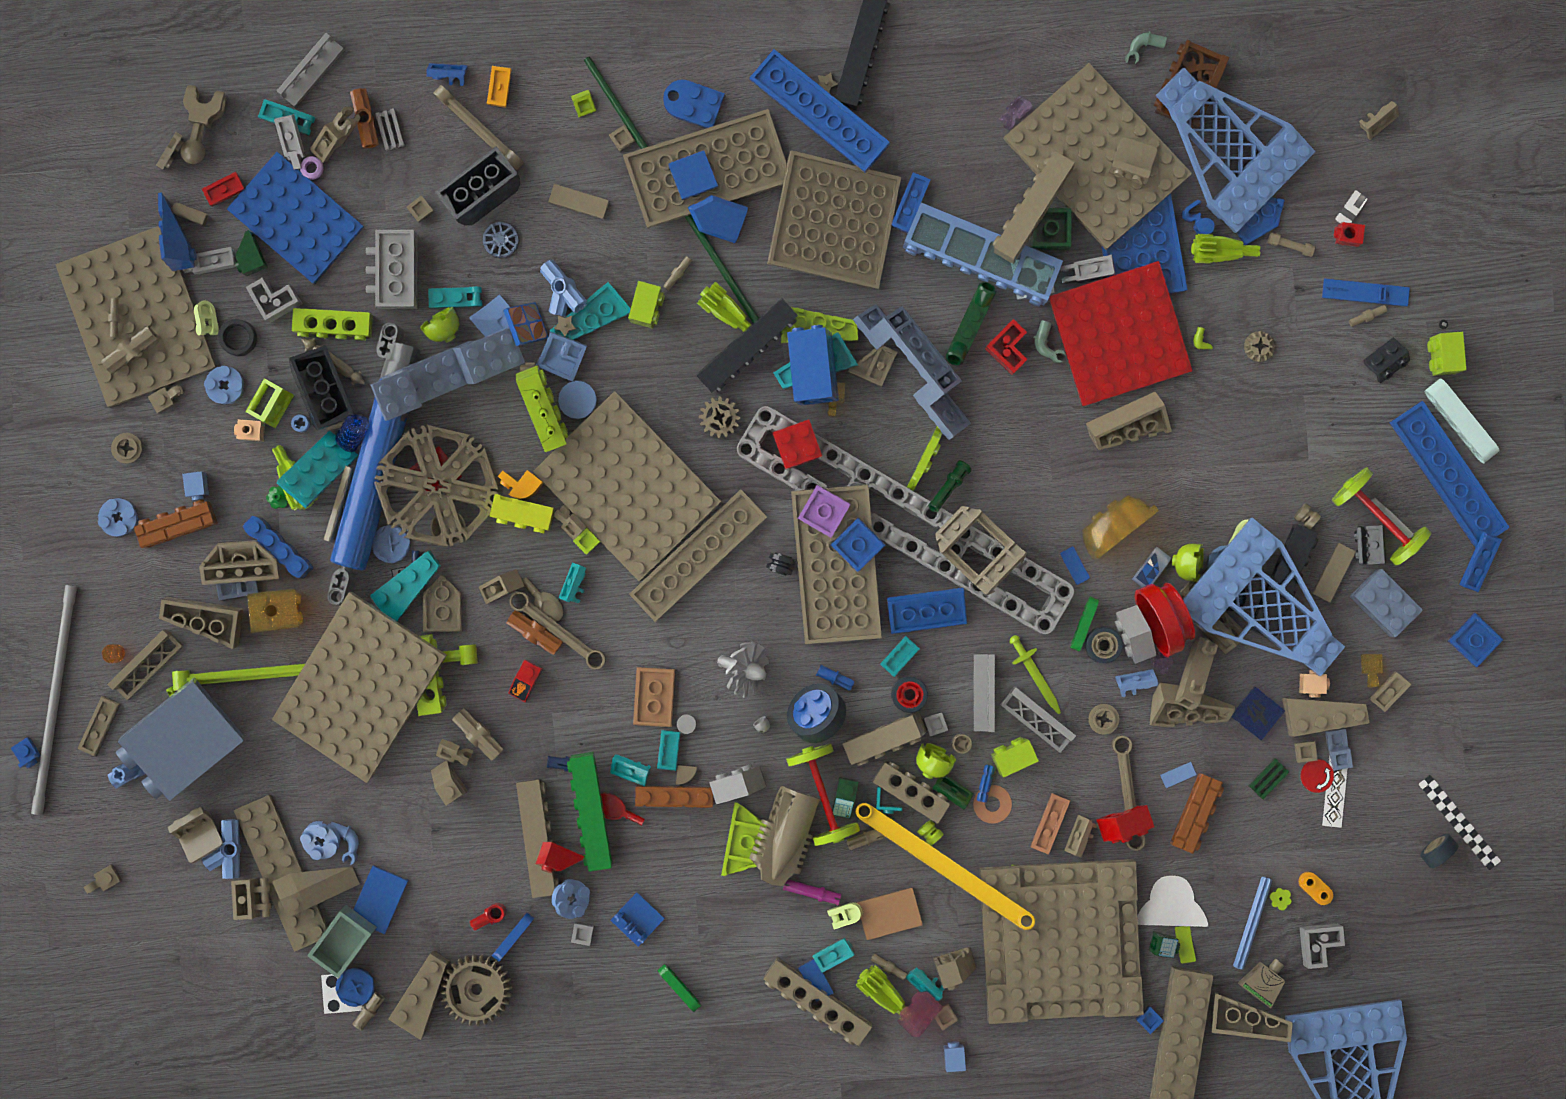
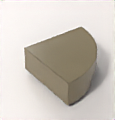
M678 765L676 785L690 781L695 775L697 767Z

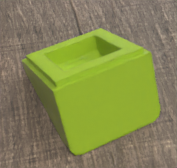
M589 90L571 96L578 117L597 111Z

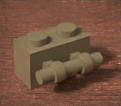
M258 878L231 881L233 920L261 917L260 910H262V917H270L272 906L269 903V891L271 889L270 885H268V878H260V886ZM259 892H261V904L259 900Z

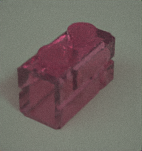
M928 992L916 993L911 999L912 1003L910 1006L905 1007L899 1014L901 1017L897 1022L912 1037H920L943 1008Z

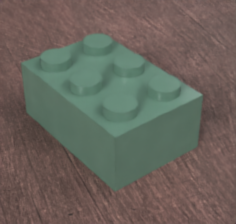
M345 905L307 956L339 979L377 927Z

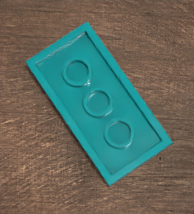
M329 430L277 480V484L303 507L307 508L344 472L345 466L349 467L358 458V454Z

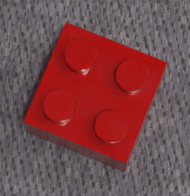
M810 420L773 432L785 470L822 458Z

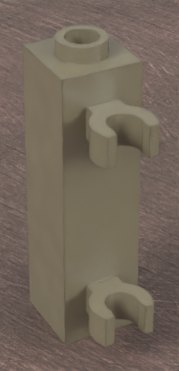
M1200 637L1192 644L1175 698V703L1190 710H1193L1200 704L1213 658L1217 652L1218 645L1212 643L1211 640Z

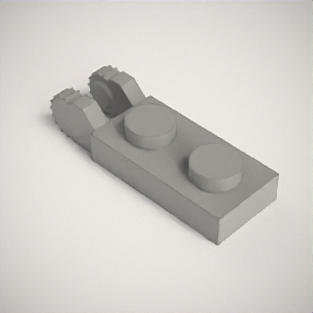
M1112 255L1077 261L1074 264L1064 265L1060 268V271L1063 272L1075 269L1076 274L1075 276L1062 278V283L1079 282L1116 275Z

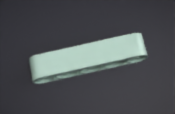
M1438 379L1424 391L1428 399L1480 462H1487L1500 451L1496 443L1444 380Z

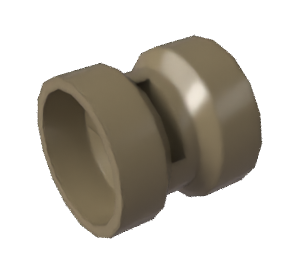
M1307 503L1294 515V519L1301 521L1307 529H1311L1321 517L1319 513L1313 512Z
M957 734L952 739V747L956 752L964 754L970 751L972 741L965 734Z

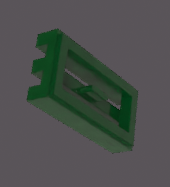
M1274 758L1248 786L1261 799H1264L1284 779L1289 771ZM1276 765L1277 768L1256 788L1255 785ZM1282 770L1283 772L1261 793L1260 791Z
M947 775L938 778L933 786L935 791L946 796L947 799L963 810L968 806L974 793Z

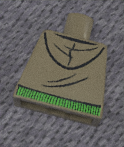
M1276 959L1273 960L1269 967L1259 962L1238 984L1271 1009L1285 983V980L1278 976L1284 965Z

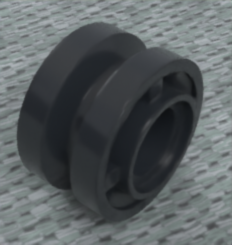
M770 553L769 558L772 562L767 563L766 568L781 575H792L793 571L790 569V566H794L796 561L792 557L780 553Z

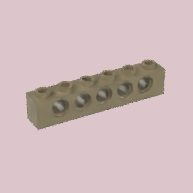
M779 957L775 959L764 975L765 984L768 987L781 991V995L785 999L795 1001L797 1007L802 1011L806 1012L808 1010L811 1012L815 1020L828 1024V1028L832 1032L845 1036L844 1040L849 1044L854 1045L855 1043L859 1046L871 1030L872 1023L833 995L828 996L824 990H819L813 986L811 981L804 979L800 972ZM788 977L791 982L783 985L780 982V978ZM804 988L806 994L799 996L796 994V989ZM814 999H819L822 1005L815 1007L811 1002ZM830 1010H835L838 1016L830 1018L827 1013ZM846 1021H850L854 1026L851 1029H846L843 1024Z

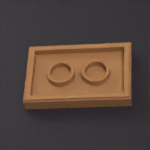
M637 667L633 725L672 727L675 669Z
M912 887L857 902L863 911L861 920L867 940L922 925Z

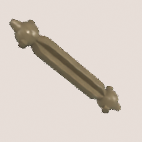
M315 338L302 339L306 352L321 347L316 345ZM329 352L336 371L345 377L351 378L352 385L365 384L361 371L354 372L352 367Z

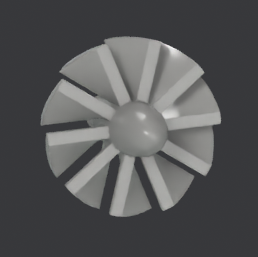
M755 642L740 644L741 649L731 654V658L721 655L717 662L719 667L727 669L725 674L731 672L735 674L730 678L727 688L729 689L737 680L734 695L738 696V692L743 686V698H747L749 683L751 682L753 692L756 693L758 691V680H765L767 674L764 666L769 664V660L764 654L766 649Z

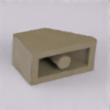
M517 569L486 582L479 586L485 603L488 604L524 587V584Z

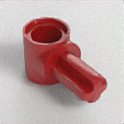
M494 903L484 909L483 914L470 920L473 930H478L489 923L493 925L501 921L506 915V907L501 903ZM499 908L502 913L501 917L493 916L492 909Z

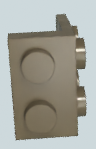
M1122 137L1109 173L1120 178L1130 179L1138 184H1146L1151 173L1157 148Z
M202 807L193 809L190 814L175 820L173 824L168 826L170 834L179 839L188 861L192 864L223 846L224 842L211 814Z

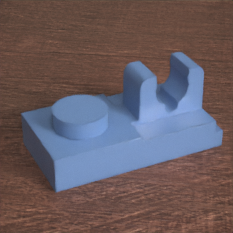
M1153 669L1115 676L1122 697L1126 696L1125 692L1131 690L1132 694L1136 695V689H1148L1158 686V680Z

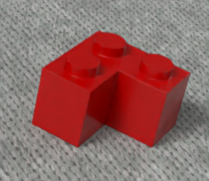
M1014 319L985 348L1011 375L1027 360L1014 347L1027 333Z
M1147 805L1136 806L1123 812L1111 813L1096 819L1103 841H1111L1112 844L1120 841L1122 843L1128 842L1133 839L1132 836L1136 834L1137 836L1149 833V829L1154 827Z

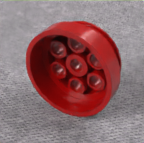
M1165 583L1161 588L1157 585L1149 584L1135 591L1136 605H1138L1151 629L1153 642L1157 649L1165 657H1170L1182 651L1186 640L1195 638V628L1190 613L1178 591L1170 583Z

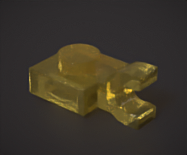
M1362 654V674H1367L1368 676L1367 687H1379L1377 674L1383 673L1382 654Z

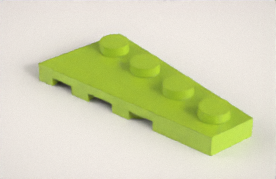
M794 307L791 308L798 315L795 318L797 322L790 328L786 326L781 331L783 333L781 335V343H788L787 332H792L793 328L802 327L804 330H808L814 325H823V327L832 332V335L839 332L844 341H858V327L853 320Z

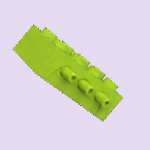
M538 366L516 373V383L545 452L566 445V438L569 436L565 423H560L562 419L558 406L553 405L554 396L551 388H546L547 379L543 370L539 371Z

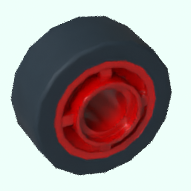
M906 676L900 678L894 684L891 698L899 710L906 713H914L925 706L928 700V691L926 685L920 679ZM908 689H912L915 692V696L911 700H907L904 696L905 691Z

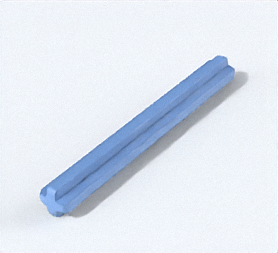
M1261 877L1233 964L1237 969L1243 970L1271 887L1272 880L1270 878Z

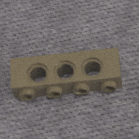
M884 762L872 782L938 824L950 806V803L947 802V797L941 793L936 795L931 792L932 787L924 782L920 785L914 781L916 777L906 771L903 774L898 770L899 766L893 762ZM894 775L901 777V783L897 786L892 785L890 782ZM909 786L917 787L916 795L909 796L907 788ZM925 797H933L934 801L931 806L923 804Z

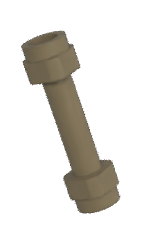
M1272 232L1267 242L1273 246L1281 245L1300 251L1302 255L1309 257L1313 256L1315 246L1305 243L1303 245L1281 238L1280 234Z

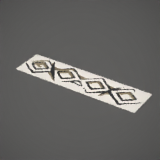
M1329 756V765L1332 767L1331 760H1330V756ZM1347 769L1333 770L1334 780L1325 794L1322 826L1342 827Z

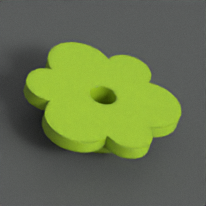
M1277 888L1276 892H1272L1269 896L1270 900H1272V906L1278 907L1279 910H1285L1287 905H1290L1292 902L1289 890Z

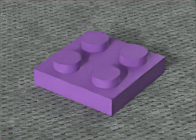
M817 484L798 519L831 538L851 504Z

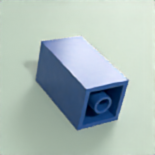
M814 325L808 330H804L802 327L793 328L792 332H787L794 402L804 406L839 401L832 332L823 327V325Z

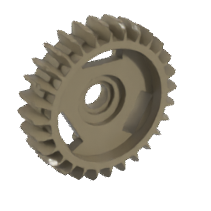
M473 954L470 960L469 956L466 955L465 962L459 958V965L453 962L451 966L454 970L448 968L446 972L449 976H443V979L447 982L441 983V987H444L445 990H442L440 994L446 995L442 1002H448L444 1008H451L452 1010L449 1015L456 1013L455 1020L461 1017L462 1024L469 1020V1026L473 1024V1021H476V1026H479L482 1020L484 1025H487L488 1018L493 1022L495 1020L494 1014L500 1017L501 1013L499 1010L503 1012L506 1010L503 1004L508 1005L510 1003L506 997L512 996L511 993L507 992V990L512 989V986L506 983L511 978L505 979L504 976L508 971L501 972L503 965L497 967V960L491 963V956L484 960L483 954L480 955L479 959H477L476 954ZM479 966L492 972L491 976L472 971L473 967ZM474 984H479L482 987V992L478 995L474 994L471 990ZM452 985L458 986L461 1000L459 1004L454 1000ZM495 996L498 1003L488 1012L484 1013L481 1008Z

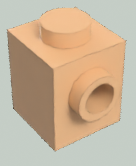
M238 419V424L234 426V435H237L236 439L264 442L265 423L262 421Z
M1309 670V674H1300L1299 693H1309V697H1321V694H1327V690L1330 687V680L1327 678V674L1318 676L1312 670Z

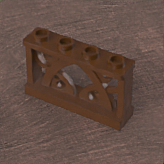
M1187 39L1184 44H1180L1176 53L1179 57L1177 61L1173 60L1169 72H1172L1170 78H1165L1161 89L1177 74L1181 64L1190 74L1197 72L1198 81L1217 88L1230 57L1220 55ZM1189 52L1197 53L1199 64H1196L1193 56L1192 61L1187 62L1186 54ZM1204 56L1207 57V58H1209V59H1212V60H1214V61H1216V62H1218V63H1217V64L1203 63V62H1204ZM1202 71H1205L1203 76L1206 74L1209 76L1208 81L1202 79ZM1157 98L1154 103L1156 107L1155 113L1172 119L1169 110ZM1204 104V115L1209 104ZM1200 108L1193 115H1200ZM1193 118L1191 120V128L1198 129L1200 127V118Z

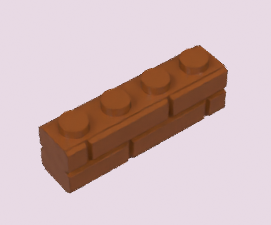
M204 499L193 502L192 507L186 508V506H181L174 509L175 513L168 515V512L156 515L157 519L152 521L149 518L139 521V525L134 526V530L140 547L146 549L218 524L211 502H205Z
M1201 773L1198 774L1170 841L1171 845L1192 854L1199 850L1202 843L1199 839L1202 833H1206L1209 827L1207 820L1209 815H1213L1217 805L1214 803L1216 798H1220L1223 793V782Z
M636 786L635 806L713 808V793L711 787Z

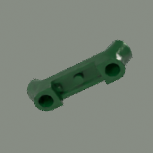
M980 283L971 299L945 356L946 361L951 365H962L997 292L996 288L990 283Z

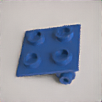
M636 892L610 921L639 947L665 918Z

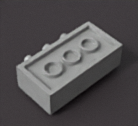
M375 230V247H366V255H375V266H366V274H375V285H367L366 293H375V307L378 309H417V232L415 230Z

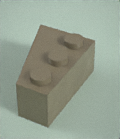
M970 946L933 958L944 989L953 990L958 988L959 984L963 983L977 969Z

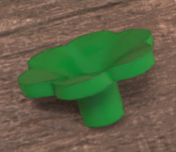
M280 486L269 489L266 500L272 508H285L288 505L286 495Z

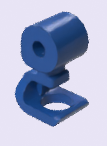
M1196 200L1182 211V218L1187 222L1195 221L1193 228L1197 234H1210L1214 230V222L1209 218H1201V213L1191 215L1188 212L1193 207L1201 204L1202 201Z

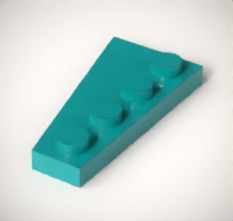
M607 282L587 299V305L584 309L577 313L572 311L565 317L572 316V325L576 328V330L569 331L566 337L576 340L628 315L631 308L610 283ZM554 327L550 330L551 332L564 336L561 331L554 329Z
M839 332L832 335L836 373L858 366ZM789 362L773 372L784 390L793 387Z
M429 550L372 593L370 597L380 611L398 622L402 614L407 611L413 600L417 598L420 591L441 567V564Z

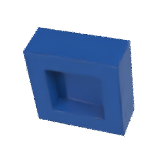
M1148 1006L1143 1011L1144 1015H1139L1136 1020L1151 1034L1164 1020Z

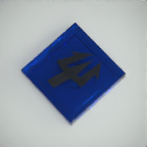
M1253 687L1231 717L1262 741L1285 710L1258 688Z

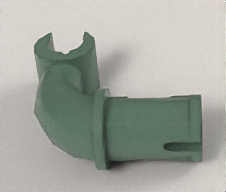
M1150 31L1139 34L1131 43L1130 51L1125 57L1126 63H1128L1130 56L1135 58L1134 65L1139 61L1138 51L1143 45L1164 48L1167 37L1151 34Z
M1042 320L1036 336L1033 337L1036 349L1041 355L1050 358L1054 363H1061L1063 361L1058 360L1056 354L1065 355L1064 351H1054L1047 346V337L1052 323Z

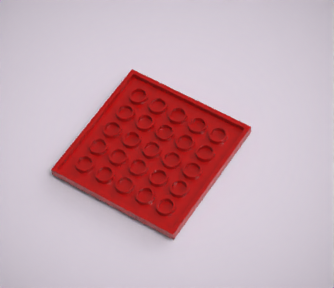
M1159 261L1049 296L1082 406L1192 371Z

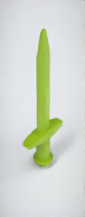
M1017 635L1012 636L1010 644L1014 645L1020 655L1012 664L1024 663L1047 703L1057 714H1060L1055 696L1030 657L1037 651V648L1026 652L1019 640L1020 637Z

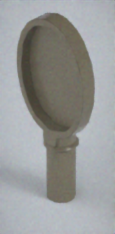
M527 577L522 580L524 586L535 597L534 605L554 621H559L564 612L561 602L550 593H540Z

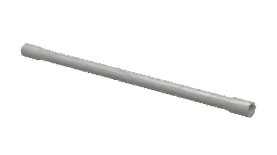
M65 585L63 611L36 791L31 814L43 815L45 791L77 586Z

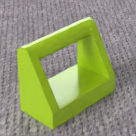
M264 378L245 412L276 428L294 394ZM268 386H271L276 390L262 415H259L254 411Z

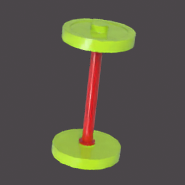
M1367 467L1353 478H1349L1332 498V502L1336 506H1340L1355 495L1403 543L1390 558V561L1396 566L1416 554L1429 539L1432 532L1427 527H1423L1415 532L1412 538H1408L1360 490L1373 475V472Z
M832 744L816 748L810 746L802 749L803 752L786 758L788 766L804 762L809 763L830 826L828 831L813 837L815 846L830 842L837 843L843 841L845 837L859 832L858 823L837 826L816 763L817 758L834 751Z

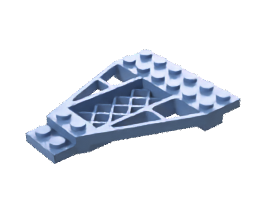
M1182 68L1156 94V97L1169 110L1172 120L1177 125L1206 199V206L1218 219H1222L1234 233L1238 232L1316 152L1290 123L1201 81L1197 82L1185 68ZM1223 99L1255 113V115L1247 124H1244ZM1204 104L1213 105V115H1204ZM1217 107L1225 116L1217 115ZM1200 108V115H1193ZM1260 116L1282 126V129L1265 146L1250 130V126ZM1191 118H1200V129L1191 128ZM1204 118H1213V129H1204ZM1217 118H1226V129H1217ZM1230 122H1231L1237 129H1230ZM1204 132H1213L1212 143L1204 142ZM1217 132H1226L1225 143H1217ZM1230 132H1238V143H1230ZM1243 136H1244L1250 143H1243ZM1189 138L1210 160L1202 170ZM1217 146H1225V157L1217 156ZM1230 146H1238V157H1230ZM1243 146H1251V157H1243ZM1230 160H1238V171L1230 170ZM1243 160H1250V161L1243 167ZM1214 164L1230 182L1212 199L1203 174Z
M1254 518L1248 520L1183 599L1192 621L1205 632L1303 663L1318 676H1321L1345 648L1343 644L1332 636L1283 543ZM1277 548L1280 549L1292 571L1281 585H1278L1261 569ZM1255 574H1257L1260 578L1253 577L1255 576ZM1293 577L1296 578L1313 612L1308 610L1285 590V586ZM1261 580L1262 591L1252 592L1251 581ZM1265 582L1275 590L1266 591ZM1248 584V592L1240 593ZM1276 592L1277 604H1267L1266 593ZM1262 593L1263 605L1253 606L1252 594ZM1280 594L1284 598H1286L1289 601V603H1280ZM1239 595H1249L1250 606L1240 607ZM1281 605H1291L1292 616L1282 617ZM1277 606L1278 617L1268 618L1267 607ZM1228 607L1232 608L1248 622V625L1238 637L1216 631L1212 628ZM1263 607L1264 618L1254 619L1253 608ZM1295 607L1305 615L1295 616ZM1250 608L1251 617L1242 609ZM1292 618L1293 630H1283L1282 619ZM1296 618H1306L1305 629L1296 628ZM1278 619L1279 631L1269 632L1268 620ZM1256 621H1265V628ZM1253 626L1281 650L1277 651L1244 640L1243 637ZM1297 631H1306L1298 640ZM1293 632L1294 643L1284 644L1283 633ZM1280 633V641L1272 634Z
M1400 999L1285 1015V1019L1293 1022L1291 1042H1287L1289 1053L1316 1099H1321L1313 1084L1327 1081L1331 1099H1340L1338 1095L1344 1087L1351 1092L1347 1099H1353L1354 1096L1363 1099L1356 1094L1362 1085L1370 1089L1364 1099H1370L1372 1095L1373 1099H1381L1378 1075L1390 1072L1393 1073L1386 1099H1393L1407 1041ZM1400 1040L1394 1067L1376 1069L1374 1044ZM1357 1046L1365 1051L1359 1060L1351 1056ZM1351 1047L1348 1052H1346V1051H1344V1050L1342 1049V1048ZM1338 1049L1346 1054L1340 1063L1332 1059ZM1324 1051L1327 1076L1310 1079L1300 1063L1298 1055ZM1349 1057L1357 1062L1351 1071L1343 1067ZM1366 1057L1368 1059L1369 1069L1362 1064ZM1332 1061L1338 1065L1334 1071ZM1360 1065L1367 1070L1361 1080L1354 1075ZM1341 1068L1349 1073L1343 1082L1335 1078ZM1352 1076L1359 1081L1353 1091L1346 1086ZM1369 1076L1372 1088L1365 1083ZM1335 1081H1337L1340 1084L1337 1090Z

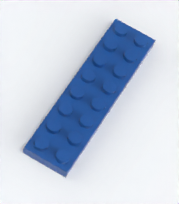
M775 49L749 78L864 173L869 170L890 145L887 139Z
M1420 401L1389 422L1475 548L1483 532L1496 537L1510 528L1423 401Z

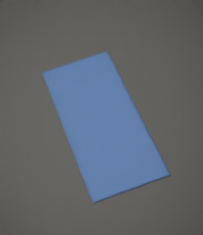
M1189 762L1160 776L1165 787L1168 788L1197 774L1192 763Z

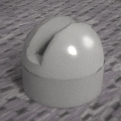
M763 716L753 726L758 732L764 733L769 730L770 723L766 716Z

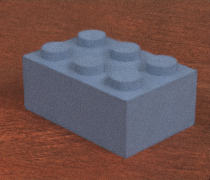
M1376 569L1349 596L1389 637H1397L1423 611L1383 569Z

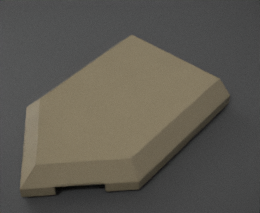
M441 574L423 593V632L462 631L461 592Z

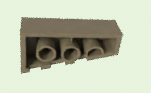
M1282 698L1289 736L1295 737L1370 723L1366 704Z
M917 711L909 717H901L889 725H882L872 732L868 731L843 743V747L851 765L857 763L860 766L869 762L868 758L874 756L877 759L886 755L885 751L892 749L894 752L902 749V744L909 742L912 745L921 741L920 737L927 732V728L920 712Z

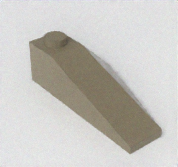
M1159 683L1152 698L1150 725L1175 727V724L1186 723V726L1198 721H1203L1205 724L1228 722L1235 711V706L1202 694L1200 704L1193 710H1190L1175 703L1179 685Z
M353 867L290 873L272 881L287 917L293 916L360 884Z

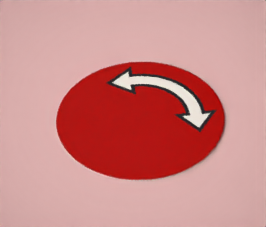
M1317 759L1318 761H1310L1303 766L1300 778L1307 790L1320 793L1326 791L1332 785L1334 772L1326 761Z

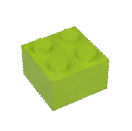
M638 281L628 317L631 323L652 329L654 324H658L660 317L658 308L663 306L665 298L660 286Z
M1463 332L1440 333L1430 338L1427 347L1428 352H1431L1429 369L1432 371L1433 376L1451 375L1466 371Z
M1018 737L1012 740V744L1007 747L1001 745L993 749L994 753L991 756L1002 777H1006L1039 762L1028 739Z

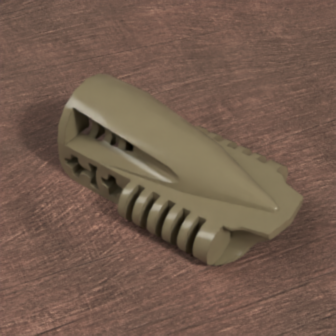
M784 786L779 788L769 819H762L761 823L766 824V827L760 826L759 828L764 831V833L758 832L757 834L762 839L755 840L759 847L753 846L752 848L757 853L751 852L749 857L760 869L761 880L771 885L784 886L787 879L793 873L800 875L802 868L797 865L804 864V861L799 859L806 858L802 851L808 852V848L804 847V844L810 845L811 843L806 838L812 839L813 837L808 832L818 803L821 802L820 798L809 794L806 795Z

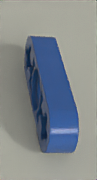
M526 913L493 953L492 957L499 962L534 920V917Z

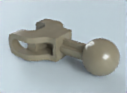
M194 85L187 86L183 104L189 112L188 121L193 125L190 140L184 142L180 149L181 157L185 162L198 164L204 159L205 148L201 143L204 129H211L212 123L224 115L227 102L225 92L216 91L210 102L201 104L199 103V90Z

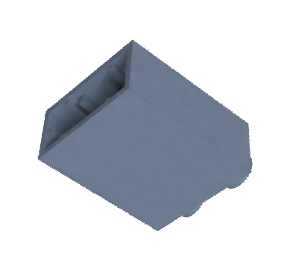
M194 677L125 732L118 740L122 747L116 751V754L130 770L138 765L144 771L147 777L141 782L155 799L164 794L170 801L244 741V734Z

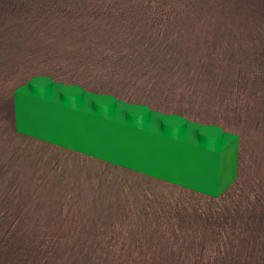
M594 752L571 755L570 761H567L569 773L572 772L573 780H570L572 792L575 791L576 793L574 808L579 811L577 826L578 829H582L583 836H580L581 848L585 847L586 855H583L584 866H588L589 872L612 868L613 863Z

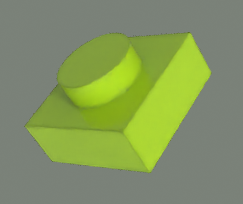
M588 528L573 540L586 555L600 543Z

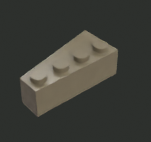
M166 597L161 600L159 619L234 649L239 646L243 608Z
M433 950L388 1020L421 1040L425 1036L441 983L443 982V976L446 973L450 960Z
M1215 993L1212 1033L1291 1042L1292 1021Z

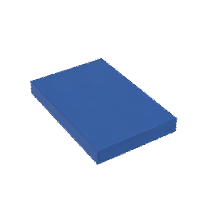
M373 865L353 910L376 926V931L386 934L409 880Z

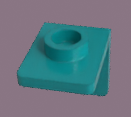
M877 786L876 809L883 810V813L894 814V810H903L901 806L880 805L881 787Z

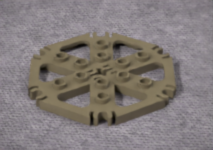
M423 425L420 427L421 434H417L413 428L410 435L408 430L378 463L386 467L382 465L377 466L376 469L381 470L383 476L376 475L374 479L377 481L374 483L388 525L395 519L396 522L391 525V528L393 529L396 525L402 527L399 535H403L407 530L408 532L403 538L442 547H448V545L451 547L453 546V538H457L460 544L463 543V536L465 542L490 515L491 508L487 506H492L493 503L490 500V496L498 494L491 490L498 491V487L485 448L478 453L477 451L481 449L482 445L480 444L474 448L471 444L475 439L474 437L466 442L467 437L470 436L468 434L426 425L425 428ZM434 437L454 440L458 444L457 450L442 466L432 441ZM409 445L414 449L421 472L394 466L393 458L404 446ZM472 461H477L481 465L486 483L484 486L456 479ZM438 481L439 485L444 488H439L435 491V487L429 484H435ZM393 486L418 493L400 512H394L386 490L388 487ZM453 500L479 507V515L468 527L461 526ZM432 506L441 529V533L437 537L421 534L415 530V524Z

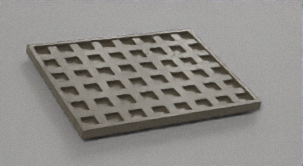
M1090 63L1003 138L1035 174L1038 171L1042 172L1045 167L1043 165L1048 155L1052 156L1054 151L1075 162L1073 171L1056 197L1066 208H1071V213L1105 250L1111 247L1192 175L1188 168ZM1122 137L1157 148L1151 173L1146 184H1138L1130 179L1120 178L1109 173Z
M159 226L55 264L106 405L109 408L217 368L206 336L197 335L195 307L182 271H172L161 259L159 235H162ZM111 299H119L118 314H120V323H118V338L110 337L108 314H110ZM147 326L150 327L159 340L143 351L142 356L136 361L127 363L114 374H110L103 366L101 360L115 351L118 344L123 340L132 338Z
M616 391L566 438V445L556 448L533 471L638 581H641L722 502Z
M348 592L272 720L368 783L447 655L353 592Z

